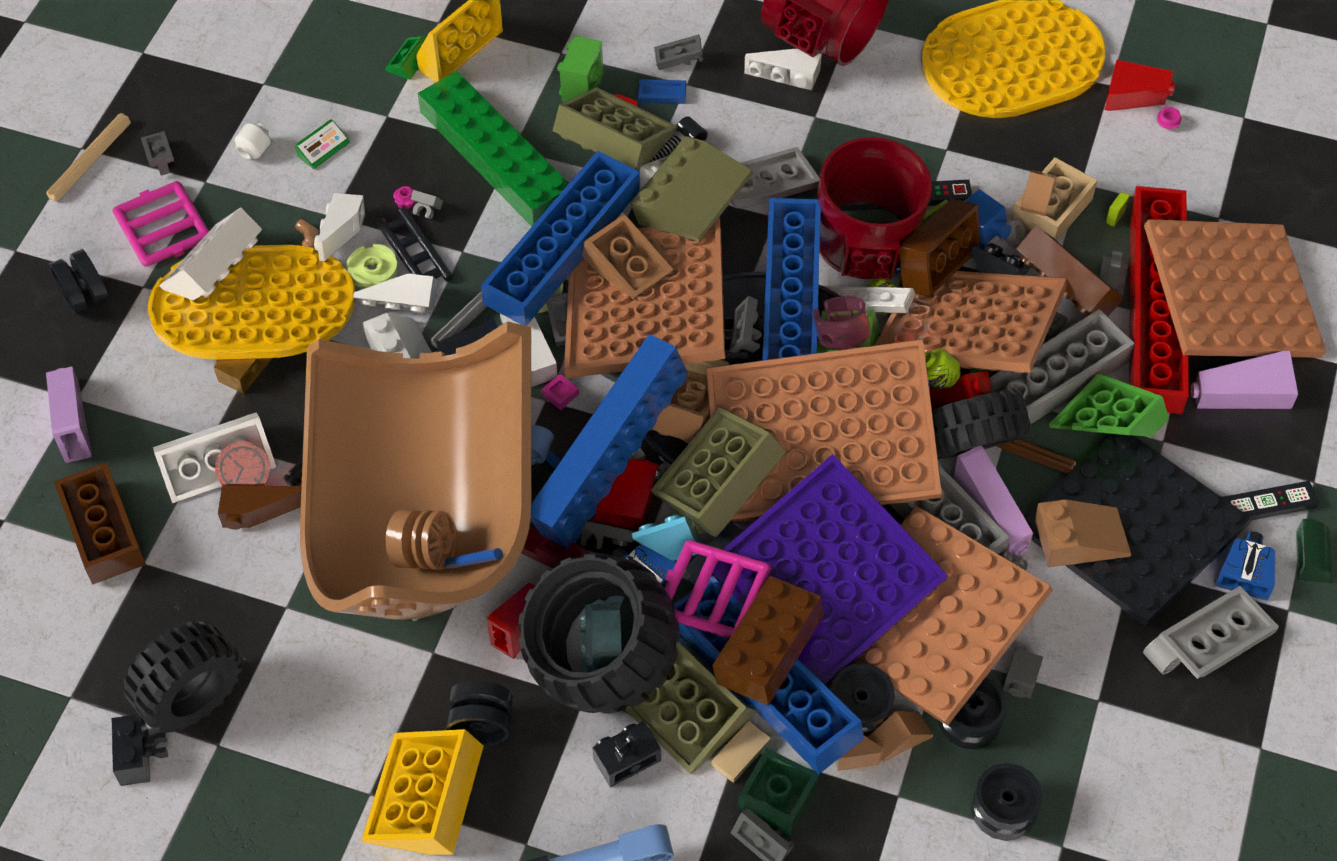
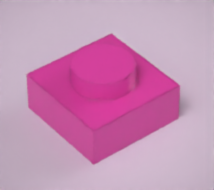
M561 374L541 389L542 396L559 410L563 409L579 395V388Z

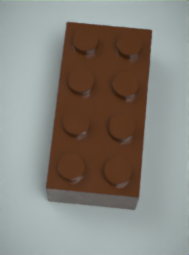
M950 199L899 246L898 256L901 263L900 277L903 288H913L915 294L931 297L973 256L971 251L973 246L981 245L978 204Z
M1037 225L1016 248L1022 254L1020 259L1030 268L1037 271L1040 277L1065 278L1067 283L1063 297L1076 304L1075 307L1086 316L1100 309L1109 317L1124 299L1070 251Z
M107 462L54 481L82 563L92 585L146 565Z
M769 576L713 664L717 684L769 706L824 616L821 596Z

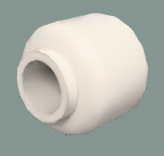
M247 123L234 138L236 151L246 159L260 158L271 144V138L268 135L269 130L260 123H257V125Z

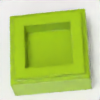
M1122 192L1117 196L1109 208L1106 219L1107 224L1113 227L1117 224L1126 211L1130 195Z

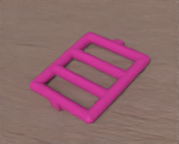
M179 181L172 182L151 192L149 189L140 192L139 197L117 205L112 210L144 267L153 265L173 255L175 258L184 255L185 250L196 246L209 232L202 217ZM174 192L179 198L176 202L131 221L125 215V213ZM183 209L189 215L185 219L138 238L134 231ZM194 225L199 232L197 235L150 255L144 249L147 245Z
M688 540L683 546L674 569H669L665 577L667 582L665 590L671 601L692 554L696 553L707 558L683 612L675 610V616L681 624L730 639L767 581L772 569L771 565ZM718 560L732 564L709 619L694 616ZM743 568L758 572L735 627L732 628L720 624Z

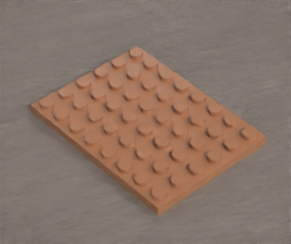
M720 218L715 221L700 242L672 233H666L653 227L637 228L674 271L634 300L627 293L625 294L621 289L600 276L585 258L581 260L569 275L564 362L566 378L624 371L648 334L676 346L684 364L725 359Z
M923 339L706 368L710 418L720 407L771 433L786 451L731 520L734 523L755 521L832 454L881 505L942 498Z

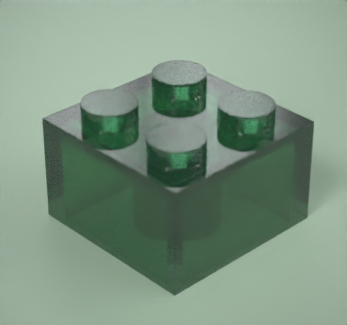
M766 747L738 796V811L742 812L749 808L771 828L780 830L783 834L791 837L818 788L819 774Z

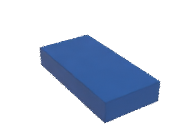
M639 79L638 103L686 104L687 80Z

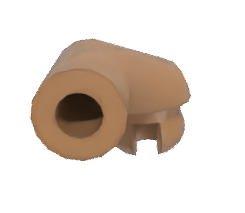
M300 219L296 223L295 229L304 234L305 239L302 241V246L314 248L315 237L320 232L305 220Z

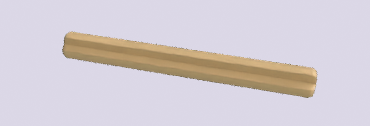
M123 113L118 114L48 189L46 194L50 200L58 202L130 124L127 115Z

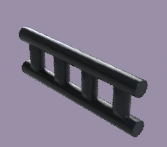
M401 208L398 211L400 218L390 223H387L384 218H379L376 221V225L410 274L433 276L435 279L442 276L445 282H449L454 278L449 268L406 208ZM407 226L412 234L399 240L394 231ZM419 243L424 251L411 257L405 248ZM430 259L436 268L422 274L417 265Z

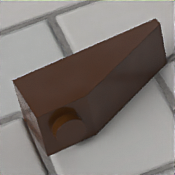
M222 485L218 516L222 527L233 530L251 528L301 508L302 486Z

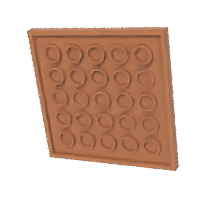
M1148 220L1145 223L1146 234L1183 355L1261 357L1281 351H1290L1291 357L1322 358L1325 355L1326 349L1283 225Z
M957 271L931 297L915 294L907 313H891L874 346L923 339L925 353L938 348L945 349L959 361L961 368L1031 373L1065 293L1066 279Z
M916 506L900 526L948 575V579L857 658L853 664L867 663L880 668L888 675L895 692L948 726L1053 590L1051 585Z

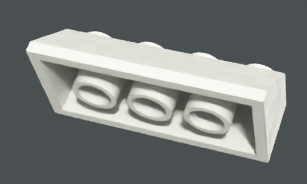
M240 207L218 222L160 284V287L165 291L191 300H195L201 295L207 297L216 288L214 283L217 280L221 281L229 274L230 270L228 267L231 264L234 266L244 257L242 251L245 248L246 250L250 249L258 241L256 236L262 229Z
M385 313L363 322L366 340L371 350L403 353V358H420V353H432L413 318Z
M257 412L153 447L172 503L221 487L222 485H227L222 479L220 465L224 455L232 448L239 446L251 447L262 456L265 471L276 468ZM245 448L237 449L238 452L236 450L230 452L228 455L232 458L230 459L226 456L223 464L226 465H222L223 474L226 473L223 476L227 482L233 479L232 482H235L241 470L234 460L243 467L239 480L256 475L260 471L263 472V464H259V462H262L258 454L253 458L252 456L255 452L247 449L246 452Z

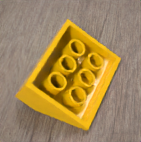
M468 0L429 32L416 55L419 72L434 82H438L457 71L502 33L500 0Z
M465 729L394 733L362 841L364 843L427 855L454 854L484 746Z

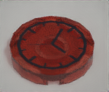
M240 441L231 443L221 451L216 459L215 472L217 480L221 485L264 486L269 478L270 464L268 456L261 447L252 442Z

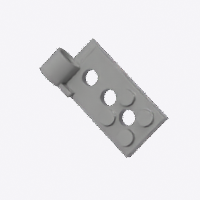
M798 147L741 162V164L753 172L746 182L750 187L743 186L731 203L734 208L746 209L769 202V198H783L818 188L820 178ZM782 171H785V172H787V173H791L792 175H787V174L783 173ZM761 177L770 179L771 181L763 180Z
M1239 586L1160 633L1157 638L1148 644L1143 654L1162 675L1169 673L1182 662L1198 679L1205 677L1277 631L1279 626ZM1232 617L1241 619L1244 625L1236 624ZM1212 629L1220 630L1224 637L1216 636ZM1192 641L1201 643L1204 649H1197L1193 646Z

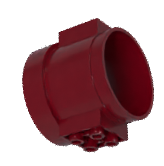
M764 0L761 10V22L763 26L775 32V36L814 58L820 53L828 59H833L840 66H846L859 56L875 34L886 12L889 0Z
M864 137L843 143L826 158L822 166L818 186V202L821 208L819 253L829 266L841 273V276L858 279H892L896 269L901 266L898 256L899 246L916 231L922 222L932 191L929 170L914 151L890 139ZM857 202L873 203L892 212L900 221L887 224L863 222L850 217L838 207Z

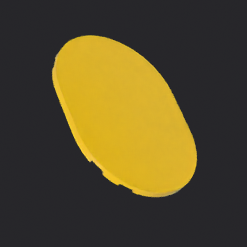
M998 0L961 11L941 21L938 27L932 33H929L925 40L921 65L924 77L930 88L938 97L952 107L976 116L1007 118L1023 115L1070 100L1087 91L1102 72L1106 48L1103 36L1095 23L1079 9L1074 10L1064 5L1063 1Z
M255 245L248 250L245 248L242 251L244 257L234 266L231 264L228 267L230 270L229 274L221 281L217 280L214 283L216 288L207 297L201 295L195 300L165 291L160 287V284L183 261L181 260L171 267V271L158 279L148 300L150 322L154 332L162 342L173 350L191 357L218 360L279 358L307 352V347L316 340L323 339L329 341L336 336L350 320L356 303V299L353 298L355 292L352 276L342 266V263L333 256H330L326 261H319V253L314 248L299 245Z

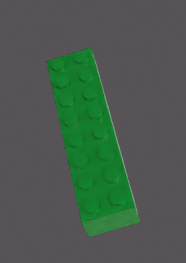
M458 71L418 92L420 113L531 227L569 184Z

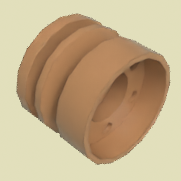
M401 509L396 511L390 518L385 538L386 551L393 566L410 569L418 567L423 569L432 568L434 570L445 569V560L454 556L457 542L456 528L450 514L445 511L434 512L431 510L421 512L419 510Z

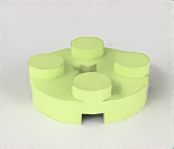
M372 244L373 247L365 248L362 246L350 254L347 260V272L352 276L354 285L365 289L396 278L399 271L398 262L390 248L381 244ZM375 264H377V268L373 270H369L367 267L374 266Z

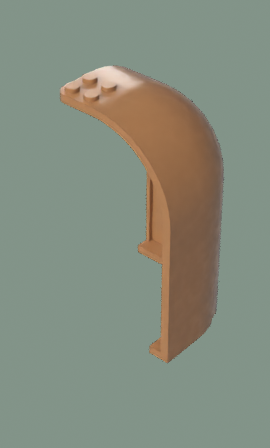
M507 321L474 343L456 348V354L444 356L445 353L441 351L420 353V358H403V353L376 351L318 339L307 347L300 548L307 585L312 596L321 607L332 612L383 619H418L439 614L484 594L501 582L511 571L524 548L531 517L530 326ZM401 509L419 510L421 512L427 510L434 512L445 511L452 517L456 528L457 542L453 557L500 548L503 551V557L499 560L452 569L398 568L393 566L386 551L385 538L387 526L393 514Z

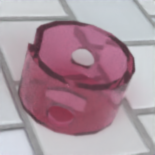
M841 296L824 301L827 321L820 318L819 309L815 308L813 313L818 341L823 347L830 350H846L859 346L870 336L871 328L867 307L862 299L853 296ZM853 310L858 311V314L854 316Z

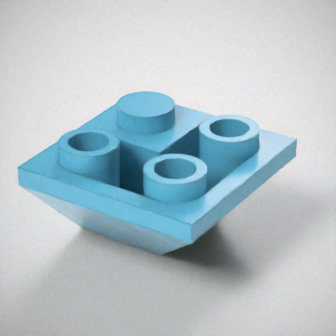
M681 515L668 517L665 519V523L656 526L653 523L643 525L638 528V532L632 533L633 539L639 544L674 562H677L686 541L692 540L700 543L696 526L685 516L681 517ZM693 553L689 562H691L698 554Z

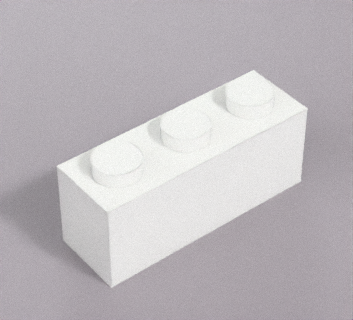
M500 314L501 325L506 323L507 321L517 323L512 319ZM535 317L527 325L531 327V387L551 381L558 376L557 363Z

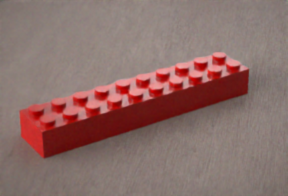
M1136 186L1131 201L1129 338L1135 344L1129 360V384L1162 396L1167 413L1182 414L1189 396L1188 355H1183L1144 225L1148 220L1187 221V190Z

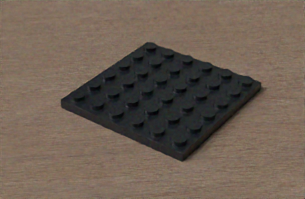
M1111 434L1038 502L1072 500L1117 508L1131 556L1065 566L1145 626L1160 614L1251 522V517L1134 435ZM1036 503L1024 515V518L1033 532L1031 541L1042 548L1035 523L1038 503Z

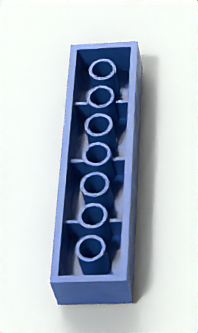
M597 151L481 285L483 304L513 321L527 326L584 258L582 256L584 242L615 221L639 193L640 172Z
M769 198L763 361L817 354L821 212L818 199Z
M648 334L532 502L530 520L543 537L567 550L572 543L578 540L581 529L587 520H590L595 515L597 506L602 498L610 493L613 482L618 475L624 472L632 454L639 450L647 432L654 428L659 414L669 406L676 389L684 384L688 372L676 346L651 334Z
M713 576L710 578L694 616L707 620L723 587ZM691 592L673 604L675 610L683 612ZM731 595L720 621V624L732 628L735 627L743 605L733 595ZM679 623L680 634L713 667L714 662L729 639ZM798 659L769 706L740 694L818 774L864 740L861 720Z

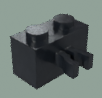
M139 714L111 718L113 773L120 786L150 782L149 757H168L166 747L156 748L157 744L168 742L166 733L160 732L149 737L148 727Z
M645 721L638 724H630L621 733L613 737H604L592 747L593 760L609 787L661 762V748Z

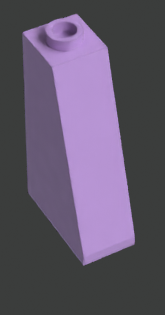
M1281 351L1200 371L1196 381L1191 384V397L1195 398L1197 409H1292L1298 396L1290 351Z
M73 367L59 368L55 371L47 372L52 434L65 463L92 457L79 381Z
M977 446L958 455L953 479L1010 537L1006 551H1009L1011 555H1021L1026 552L1030 547L1033 532L984 448Z

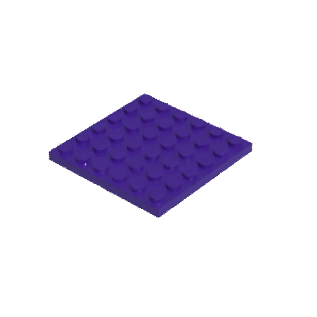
M833 454L723 549L766 562L772 568L769 576L821 596L824 616L797 659L825 686L834 680L835 676L844 667L851 665L948 579V575ZM718 560L713 575L724 585L732 564ZM743 568L732 593L743 606L758 573Z

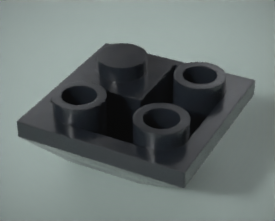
M983 243V245L973 246L971 251L979 273L1026 276L1030 270V267L1024 264L1020 256L1002 253L1004 249L996 244L990 243L988 245Z

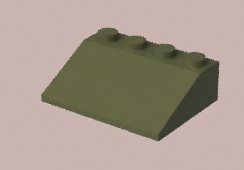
M596 87L559 104L553 132L560 134L565 140L580 144L585 150L600 151L635 170H639L642 165L649 163L677 131L678 126Z
M685 136L633 199L631 206L639 225L653 227L666 233H672L700 242L752 176L753 172L709 143Z
M719 407L650 491L696 526L717 537L786 451L771 433Z
M680 637V640L676 642L678 650L675 665L670 667L666 675V682L661 688H656L648 695L649 699L637 706H626V711L638 723L645 721L656 741L689 774H693L728 743L757 711L739 693L718 685L714 669Z

